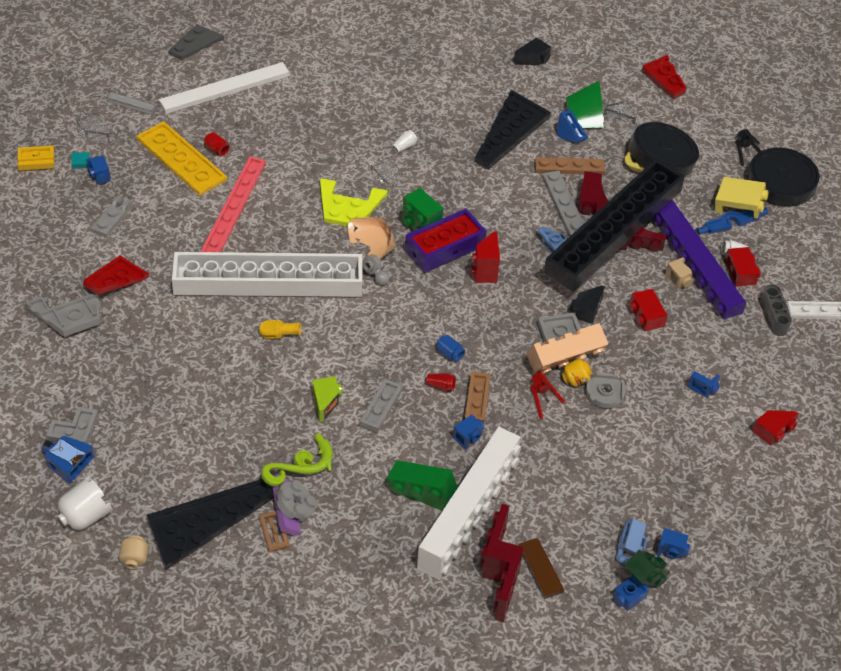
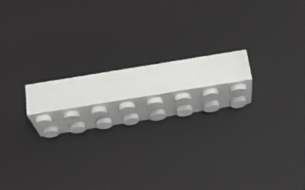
M501 427L497 428L420 544L417 562L418 570L438 580L441 579L443 574L447 575L449 573L453 558L458 559L462 551V544L469 542L472 535L471 530L473 527L477 528L479 526L482 513H487L490 509L491 499L493 497L497 498L499 495L500 485L502 482L506 483L508 481L511 468L515 469L520 460L518 455L522 447L519 445L520 436Z

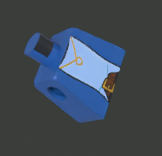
M62 436L56 443L46 440L41 447V450L46 453L45 460L47 466L69 484L95 457L92 445L67 436Z

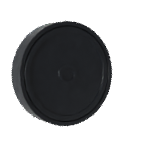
M646 122L639 125L635 129L629 144L633 158L644 168L657 159L686 176L692 172L699 158L698 146L688 134L675 126L662 122Z
M782 147L768 148L757 153L751 160L747 174V180L766 183L765 190H768L767 202L781 206H795L809 201L815 194L820 178L816 164L809 157L796 150Z

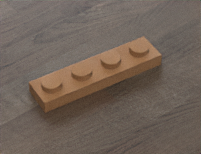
M535 157L536 173L560 171L561 174L584 175V171L605 175L604 159Z

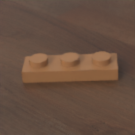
M471 371L465 419L472 414L484 424L491 374Z

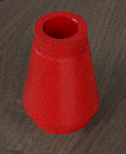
M428 373L426 385L449 392V390L454 391L456 376L451 373Z

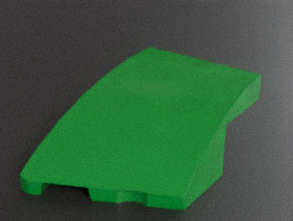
M599 81L566 97V111L571 109L583 129L604 128L602 95Z

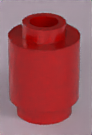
M211 132L204 138V146L216 155L224 156L228 153L230 145L217 133Z

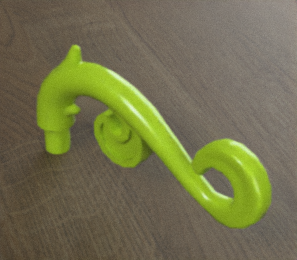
M321 433L314 436L320 449L318 454L322 455L317 463L311 464L313 461L312 454L306 450H301L294 456L295 465L284 463L266 464L261 472L262 479L268 485L275 487L283 484L286 477L285 471L299 474H314L323 471L325 468L331 471L333 450L329 441L324 439ZM281 469L280 476H273L270 470Z

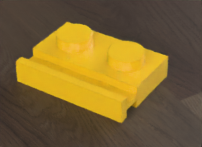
M54 145L18 148V171L55 168Z

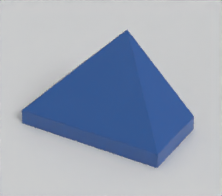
M571 109L559 114L558 137L577 143L588 139L587 134Z

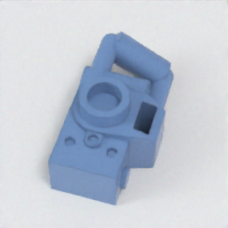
M549 227L538 228V234L543 237L542 244L551 253L567 240L563 234L553 232Z
M634 518L626 519L623 532L619 538L620 542L618 543L619 549L616 556L618 563L625 565L630 557L622 555L623 551L634 555L638 550L646 548L648 540L644 536L646 524Z

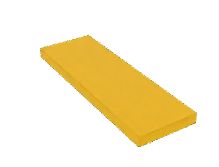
M164 121L136 136V140L199 196L228 180V177Z

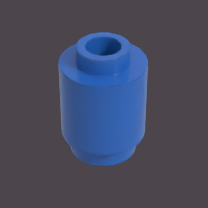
M449 335L441 336L436 343L437 351L451 361L458 362L465 354L463 345Z

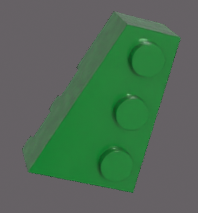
M396 460L386 478L391 491L401 494L441 511L444 510L458 489L451 469Z

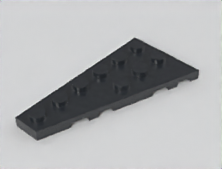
M510 90L509 96L494 120L490 132H488L484 143H482L475 156V162L489 170L549 119L551 112L517 92Z
M259 479L147 514V520L165 570L272 500L274 493L271 486L265 483L263 479Z

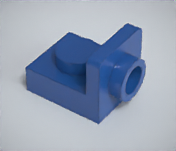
M694 371L690 376L687 387L708 398L711 393L716 394L718 391L720 375L716 374L710 380Z

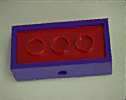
M466 208L406 234L404 250L419 268L426 273L475 251L476 245L486 238L487 231Z

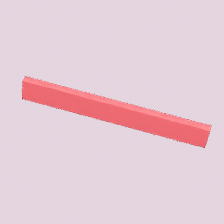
M249 156L200 252H222L266 165V160Z

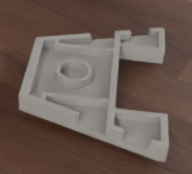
M80 283V288L85 295L84 297L52 308H48L42 297L25 302L30 312L64 337L101 324L99 295L84 287L83 283Z

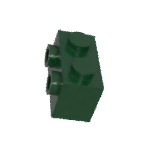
M638 550L625 563L627 569L642 584L652 587L664 584L667 580L666 576L670 573L666 568L667 563L661 557H655L653 554Z

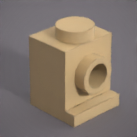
M683 257L668 263L665 273L677 289L687 288L693 283L691 278L693 273L684 264L685 259Z

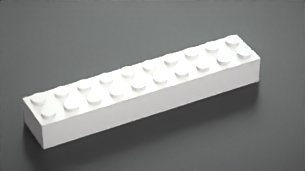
M174 252L172 272L173 295L362 297V254Z

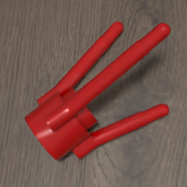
M539 372L531 378L533 385L530 386V389L533 392L540 419H543L537 391L544 393L550 389L562 404L566 403L543 372Z

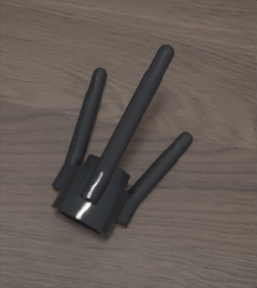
M748 129L738 132L735 143L738 148L740 164L743 167L744 160L741 145L745 147L752 145L759 153L761 150L757 145L760 142Z

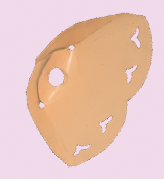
M365 217L350 220L348 227L350 242L357 243L355 239L357 238L360 239L359 243L370 246L371 251L368 255L374 254L381 259L396 248L392 229L383 219Z

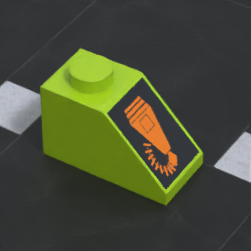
M336 376L312 380V392L320 422H323L339 404L342 386L341 383L337 384Z

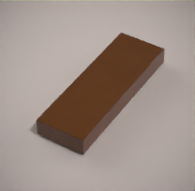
M535 538L519 543L518 546L524 547L523 558L543 598L546 599L564 593V588L539 539Z

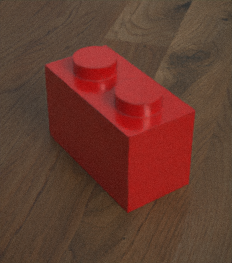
M750 248L728 249L725 262L735 287L756 285L758 278L761 276V271L755 263V256L751 253Z
M653 288L632 293L629 309L636 315V322L639 326H642L644 332L665 327L668 315Z

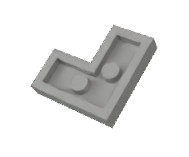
M78 407L72 423L52 420L46 435L47 440L57 442L62 436H67L88 444L99 415L98 410Z

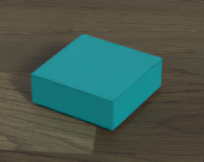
M71 153L72 169L87 168L86 159L90 158V153Z

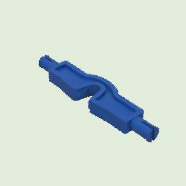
M764 208L763 212L759 213L758 218H754L753 210L726 212L720 218L705 222V226L696 228V232L700 235L707 232L713 234L732 229L730 220L734 221L738 226H744L759 220L761 216L768 215L769 212L767 208Z

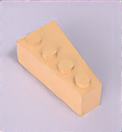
M600 323L580 329L574 335L571 332L564 334L558 338V341L552 338L542 344L540 342L534 344L526 352L533 372H543L546 374L552 371V367L558 366L562 368L571 360H583L590 353L597 355L604 352L608 342Z

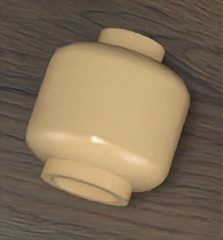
M129 536L121 543L118 556L120 562L128 569H137V567L143 566L147 561L149 545L141 536Z

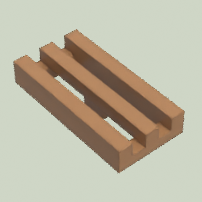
M277 511L259 515L269 553L273 552V550L279 551L282 548H290L285 532L280 531L284 542H279L272 517H276L279 525ZM265 519H268L270 524V528L275 541V544L273 545L271 543Z

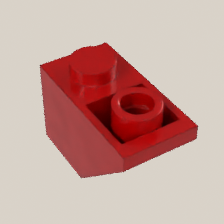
M768 410L755 421L752 432L770 446L774 442L779 443L785 437L787 431L792 432L796 428L799 413L796 411Z

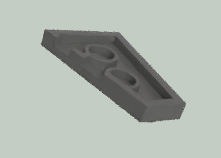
M196 24L168 50V53L175 58L184 60L198 53L199 50L205 47L208 48L217 41L224 40V35Z

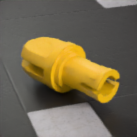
M267 320L260 324L259 332L265 339H282L284 335H301L300 322L284 323L282 320Z

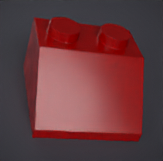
M492 232L477 244L476 253H472V264L474 265H471V276H475V283H497L500 264L497 232Z

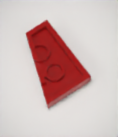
M668 55L642 66V71L672 98L686 93L687 87L680 75L676 74L675 67L670 63Z
M119 255L84 279L83 286L99 295L149 278V273Z

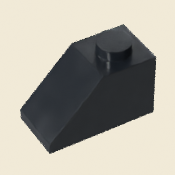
M536 37L515 51L513 63L515 65H540L543 62H547L550 59L551 46Z
M601 285L580 292L576 300H572L569 310L575 313L578 320L593 324L603 299L605 286Z

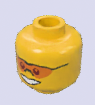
M576 359L567 363L564 366L565 372L562 373L567 384L570 383L573 387L588 382L591 378L590 375L593 374L587 360L583 361L582 359Z

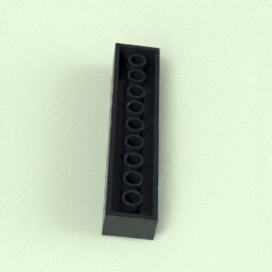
M655 159L546 258L544 273L574 292L682 191L685 176Z

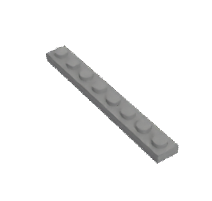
M560 171L543 173L542 178L570 237L584 224ZM602 265L589 278L605 275L606 270Z

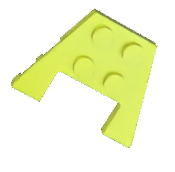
M320 179L323 216L326 223L349 227L350 220L370 217L374 209L388 195V190L372 188L368 200L333 194L336 181Z

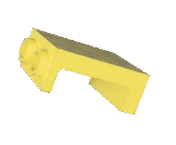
M724 177L715 199V212L722 214L726 206L753 210L754 218H758L759 213L763 212L764 209L763 201H767L768 190H765L766 183Z

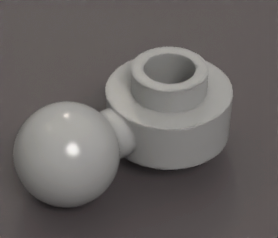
M370 254L363 258V269L369 274H375V281L378 285H386L390 277L386 271L380 270L381 261L379 257Z

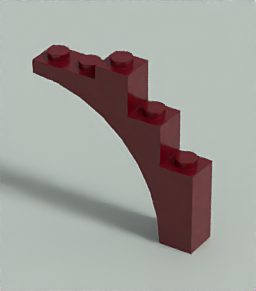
M584 171L578 212L595 214L608 202L602 186V174ZM641 228L618 251H626L627 246L645 248L652 251H663L666 235Z

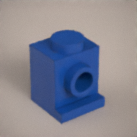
M103 155L86 159L91 179L95 178L97 184L111 181L109 168Z
M471 414L454 426L453 438L467 450L471 442L475 443L480 439L481 432L485 429L484 424Z
M664 528L656 555L661 556V553L672 559H682L683 556L687 557L690 549V544H687L689 535Z
M632 574L629 579L615 588L613 594L614 601L619 607H624L626 611H629L647 597L649 587L646 584H642Z

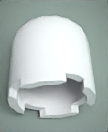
M88 476L60 497L58 501L60 514L57 516L64 526L69 524L73 529L83 530L109 514L113 509L110 503L106 504L102 500L103 492Z

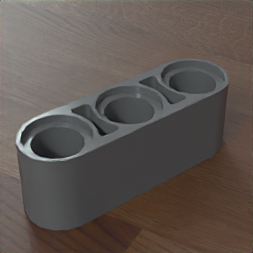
M770 284L764 289L761 303L771 331L777 336H785L788 333L792 318L781 289L774 284Z

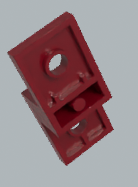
M501 504L500 510L494 513L493 526L488 531V541L483 547L479 569L483 570L482 578L501 583L500 588L496 592L493 612L496 613L495 620L503 623L519 575L524 550L522 546L502 541L507 527L510 508L506 504Z

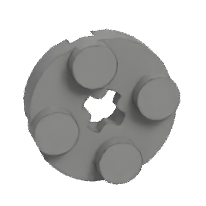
M598 373L587 382L586 395L592 405L601 408H615L624 400L626 393L625 384L623 381L621 383L617 380L618 377L614 374ZM607 388L609 392H603V389Z
M300 481L285 482L275 493V496L277 495L278 497L276 501L277 506L286 517L290 519L295 517L300 519L298 521L302 522L313 514L317 501L303 487Z

